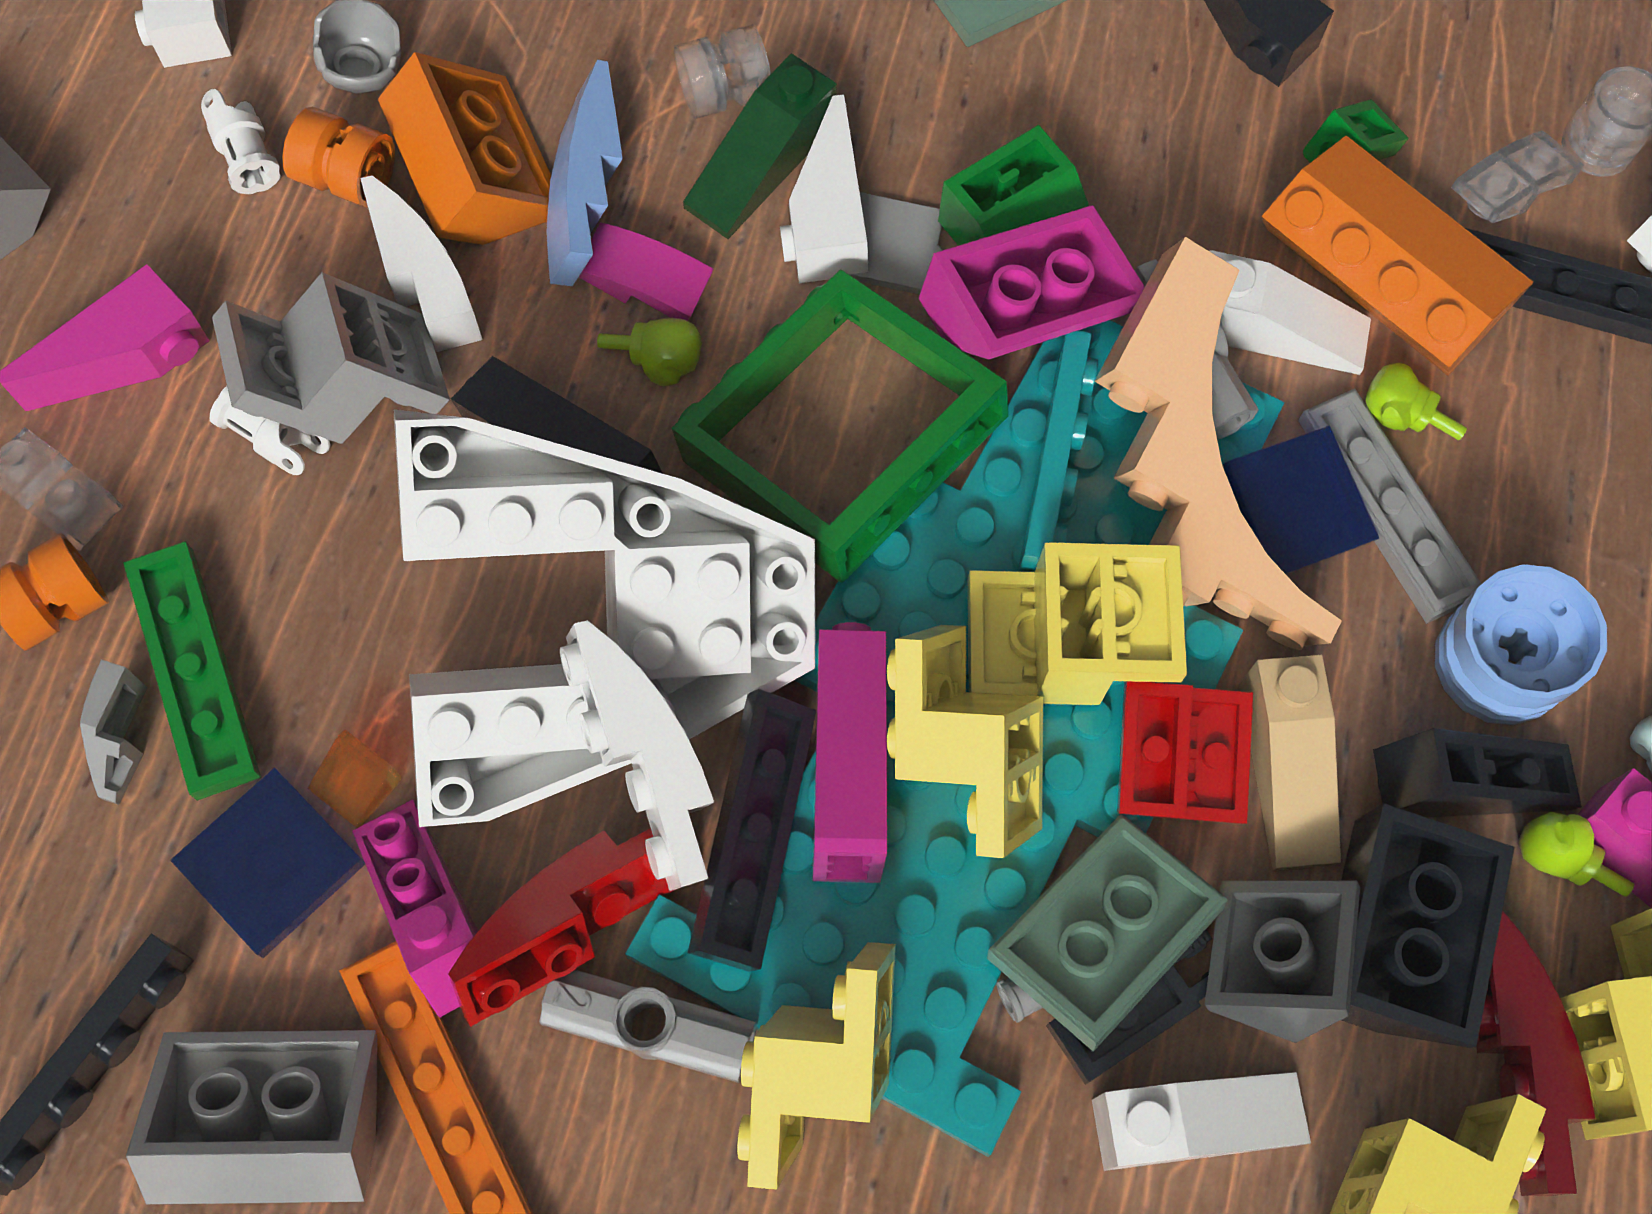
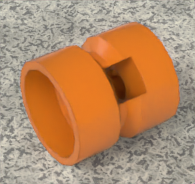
M312 106L302 110L289 128L283 148V169L286 176L296 182L320 191L330 189L331 194L367 208L368 205L360 178L372 175L388 186L394 167L395 145L392 137L386 133L359 123L349 125L348 121L344 118Z
M62 533L29 550L27 564L21 566L14 562H9L0 567V625L24 651L30 650L59 633L61 619L66 617L73 621H79L109 603L103 587L87 562L71 541Z

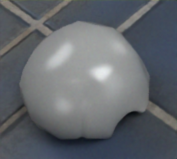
M335 0L321 10L314 21L313 59L317 70L322 73L323 79L335 88L355 94L380 91L397 74L400 64L401 42L400 29L397 22L380 4L368 0Z

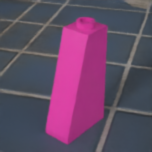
M847 622L833 626L832 630H819L813 881L880 883L887 856L886 631H871V627L866 624Z

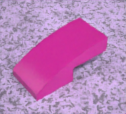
M600 222L591 238L593 256L579 275V278L625 304L633 296L670 318L688 321L714 269L657 240Z

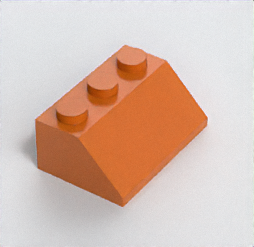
M414 52L380 95L378 101L436 236L485 245L547 222L551 173L506 76Z

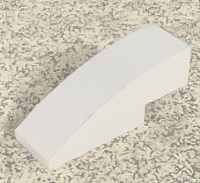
M372 175L360 178L386 276L397 303L405 307L420 303L424 321L436 352L483 340L462 279L439 239L426 222L398 194Z

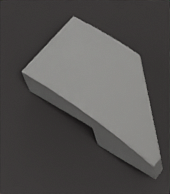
M101 659L83 706L80 727L86 759L97 796L119 805L143 756L142 752L123 738L148 687L126 667Z

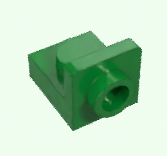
M1370 99L1334 109L1305 146L1303 155L1309 162H1312L1343 137L1348 136L1379 161L1396 155L1409 137Z

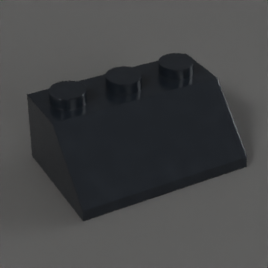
M1384 803L1354 821L1341 881H1357L1360 886L1350 1011L1349 1016L1341 1021L1377 1033L1467 1048L1477 1046L1514 846Z

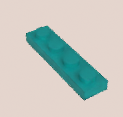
M1075 331L1065 334L1054 378L1018 572H1035L1045 543H1066L1068 527L1057 525L1060 505L1071 506L1077 483L1078 470L1068 468L1067 465L1070 449L1081 451L1088 422V414L1077 411L1080 395L1091 396L1098 367V359L1088 357L1092 333Z

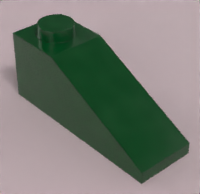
M791 53L754 91L684 199V209L729 239L808 155L831 98L837 94V83Z

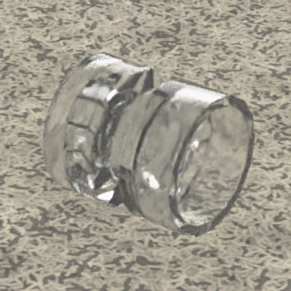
M754 24L722 32L718 43L715 44L707 37L674 45L679 80L686 103L694 119L726 111L730 100H734L739 106H745L754 91L771 74L762 39ZM730 63L732 75L726 76L723 64Z
M1624 66L1606 71L1598 79L1581 107L1576 111L1563 131L1561 143L1564 154L1574 166L1585 173L1599 177L1616 175L1629 166L1652 135V74L1640 68Z

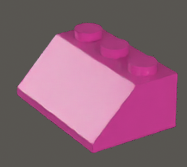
M1092 205L933 253L919 300L942 338L963 352L989 360L1130 314L1145 286Z

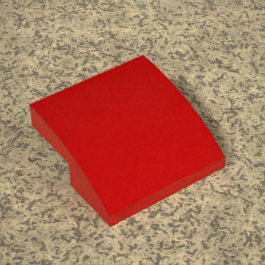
M1125 681L1117 814L1247 824L1253 692L1193 688V685Z

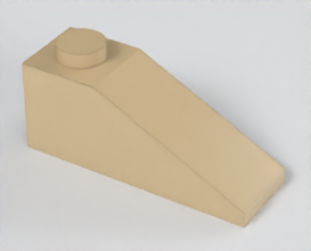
M1322 655L1257 660L1239 683V688L1241 692H1253L1251 754L1273 871L1338 865L1341 863L1335 717Z

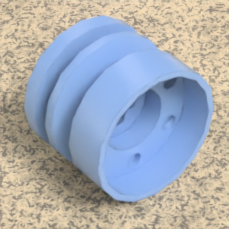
M1522 564L1496 572L1481 584L1448 617L1435 641V669L1444 691L1463 711L1488 723L1520 724L1541 717L1597 674L1607 652V624L1597 600L1575 578L1552 567ZM1508 659H1510V660L1513 661V662H1517V663H1516V664H1513V663L1509 662Z

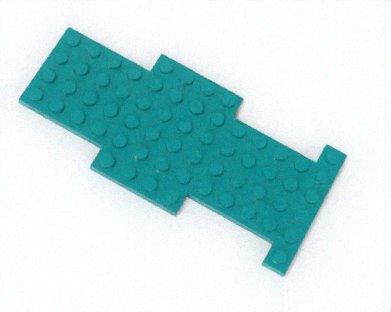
M1111 320L1078 330L1092 333L1088 357L1098 359L1096 377L1124 327ZM1065 335L1042 343L1008 404L1009 416L993 431L961 491L943 482L843 583L837 582L815 621V668L794 681L817 692L819 630H832V627L837 624L855 622L870 626L871 631H886V725L888 733L889 724L895 717V690H892L888 684L887 664L891 651L895 649V639L939 625L966 626V692H969V572H1018L1054 378ZM1094 382L1091 396L1080 395L1077 412L1087 413L1088 422L1081 451L1070 449L1067 467L1078 470L1077 483L1071 506L1060 505L1057 525L1068 527L1066 543L1149 545L1167 509L1163 508L1162 511H1156L1137 503L1128 495L1130 488L1114 479L1148 413L1145 411L1136 413L1122 408L1109 398L1110 390ZM1243 383L1244 387L1259 410L1254 419L1243 425L1237 432L1222 439H1217L1222 466L1236 500L1285 403ZM1194 605L1184 606L1187 675L1181 683H1155L1193 685V688L1215 690L1241 637L1243 629ZM1113 681L1100 705L1043 704L1042 830L1005 858L976 856V834H971L967 825L968 802L971 794L976 791V785L895 779V759L889 756L887 749V856L881 882L813 881L815 751L802 776L761 970L748 972L689 954L688 949L696 914L660 894L627 949L626 957L730 1015L756 1022V1029L759 1031L760 1026L765 1025L782 1005L833 1009V992L836 976L845 975L848 961H853L868 942L896 944L889 1085L882 1099L989 1157L1022 1091L959 1058L1002 973L987 959L988 950L1039 898L1074 826L1099 837L1120 815L1117 814L1125 681ZM1122 814L1145 833L1153 819L1150 816Z

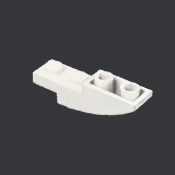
M588 620L573 624L566 636L568 645L560 647V657L570 687L580 685L587 707L586 712L579 714L583 738L590 753L600 751L604 767L631 760L633 770L625 774L627 789L636 812L646 810L653 837L645 840V846L655 878L657 880L666 878L669 891L708 879L689 813L702 810L714 803L702 766L684 729L664 697L646 674L613 640Z

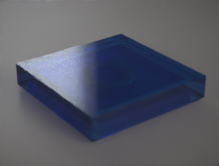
M1330 425L1222 464L1240 512L1267 555L1286 575L1379 539Z
M275 767L170 860L254 953L261 958L266 957L365 865L364 860Z

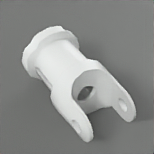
M216 89L207 91L201 103L202 113L216 150L225 156L228 163V180L232 189L242 194H253L268 190L280 179V167L276 158L267 153L263 143L265 130L260 118L256 116L253 106L246 101L240 102L235 108L227 106L220 91Z
M227 386L221 391L210 412V422L222 429L229 427L252 442L253 450L257 454L292 475L303 473L305 463L300 454L289 446L301 443L318 454H324L330 449V441L328 439L317 436L321 441L320 443L316 440V435H308L296 428L263 417L251 416L242 410L233 408ZM287 459H289L292 462L293 466L289 464Z

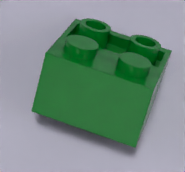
M1037 125L944 181L938 222L959 246L1088 207L1089 203L1076 167L1042 127Z

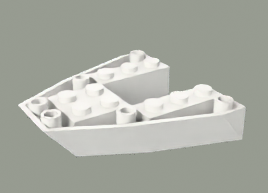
M394 410L403 560L415 561L605 550L607 636L646 674L666 700L688 739L695 737L744 709L747 694L758 689L772 693L815 668V539L676 477L470 418ZM562 664L409 674L419 827L490 821L631 764V760L604 767L600 751L589 752L583 738L579 714L587 711L580 685L570 687Z

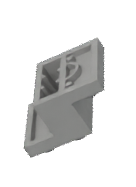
M321 272L281 321L226 300L212 316L231 406L251 416L263 417L296 428L305 434L316 435L343 444L384 397L390 398L399 405L412 406L431 414H437L450 400L423 314Z

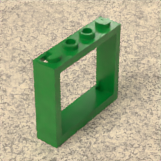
M840 269L824 285L814 288L807 296L804 304L785 322L771 328L763 342L742 362L732 365L723 375L721 382L704 398L688 406L671 429L683 462L742 507L815 539V563L839 582L843 583L1009 416L1007 381ZM849 319L952 390L959 397L828 525L719 441Z

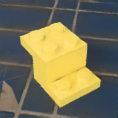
M1045 543L1035 572L970 571L968 576L969 692L1043 696V704L1100 705L1113 681L1181 683L1187 675L1180 546Z
M939 625L895 639V649L891 651L887 664L888 684L892 690H895V717L891 720L887 733L888 753L892 759H895V779L976 785V791L971 794L967 808L969 832L976 834V856L1005 858L1042 830L1043 696L966 692V626Z
M1652 908L1610 926L1624 980L1607 981L1560 998L1579 1045L1588 1076L1596 1118L1581 1122L1585 1140L1652 1131Z
M868 942L853 961H848L845 975L836 976L833 992V1009L782 1005L765 1025L760 1026L759 1032L754 1036V1042H746L742 1055L741 1082L744 1087H752L751 1115L744 1114L742 1116L738 1133L737 1152L739 1160L749 1161L747 1187L778 1189L803 1147L804 1117L870 1123L889 1085L896 944Z
M1519 1094L1467 1106L1453 1141L1410 1118L1366 1128L1330 1214H1518L1519 1203L1513 1198L1522 1171L1528 1172L1534 1166L1543 1149L1545 1136L1543 1132L1539 1131V1127L1546 1108Z

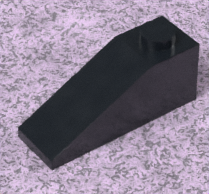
M1204 0L1234 55L1243 61L1254 73L1264 76L1278 87L1319 47L1334 12L1333 9L1320 0Z
M1432 728L1373 749L1382 804L1384 803L1423 817L1566 811L1582 807L1568 744Z

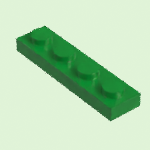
M185 541L123 562L189 795L198 801L261 778L194 550Z

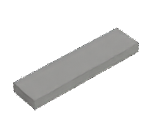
M1354 388L1303 411L1298 422L1425 623L1428 624L1455 611L1482 583L1357 390Z

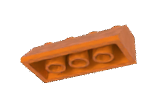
M1348 136L1343 137L1305 166L1261 216L1266 229L1447 376L1454 371L1533 284L1531 279Z

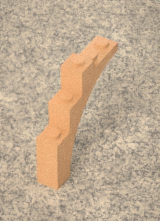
M1184 237L1162 254L1095 379L1096 383L1110 390L1108 396L1117 405L1132 412L1141 413L1145 411L1148 413L1114 479L1130 488L1128 495L1137 503L1156 511H1162L1163 508L1167 509L1149 545L1180 546L1183 607L1209 603L1213 595H1216L1213 603L1217 607L1236 617L1247 619L1249 615L1269 626L1266 632L1267 635L1284 646L1302 650L1303 646L1331 644L1342 621L1304 594L1267 555L1240 512L1222 466L1212 416V362L1221 315L1239 269L1187 237Z

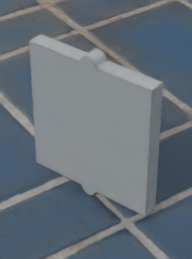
M860 192L868 246V272L850 274V276L859 282L920 295L933 253L942 251L938 245L942 229L941 224L938 222L940 209Z

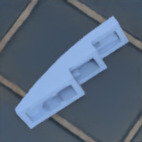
M597 60L577 94L560 136L550 179L546 229L550 284L573 286L593 256L590 233L608 207L605 186L623 159L608 61Z

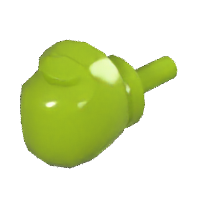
M678 318L650 320L648 323L637 322L632 329L631 335L599 333L597 337L598 348L629 350L632 363L635 366H642L644 373L650 381L659 386L677 384L681 376L693 372L698 363L702 345L701 335L695 325Z
M1402 363L1386 365L1382 367L1371 381L1366 395V405L1373 417L1383 426L1400 431H1405L1409 427L1415 432H1420L1430 423L1456 440H1460L1467 431V427L1436 409L1441 395L1418 381V378L1408 365Z
M1549 812L1530 821L1522 829L1519 846L1523 859L1536 870L1568 879L1578 886L1584 885L1593 878L1624 897H1627L1634 888L1633 882L1602 865L1606 852L1594 844V833L1591 824L1582 816Z

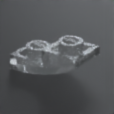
M1541 130L1520 138L1484 158L1459 176L1451 188L1467 201L1468 208L1475 215L1495 223L1527 212L1538 194L1572 183L1584 164L1546 132Z
M26 427L10 442L0 448V490L56 535L59 533L64 534L78 551L123 507L109 491L75 468L59 451Z

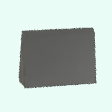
M1221 881L1220 893L1228 901L1223 911L1216 917L1205 997V1006L1208 1011L1294 1043L1348 1017L1360 895L1358 882Z

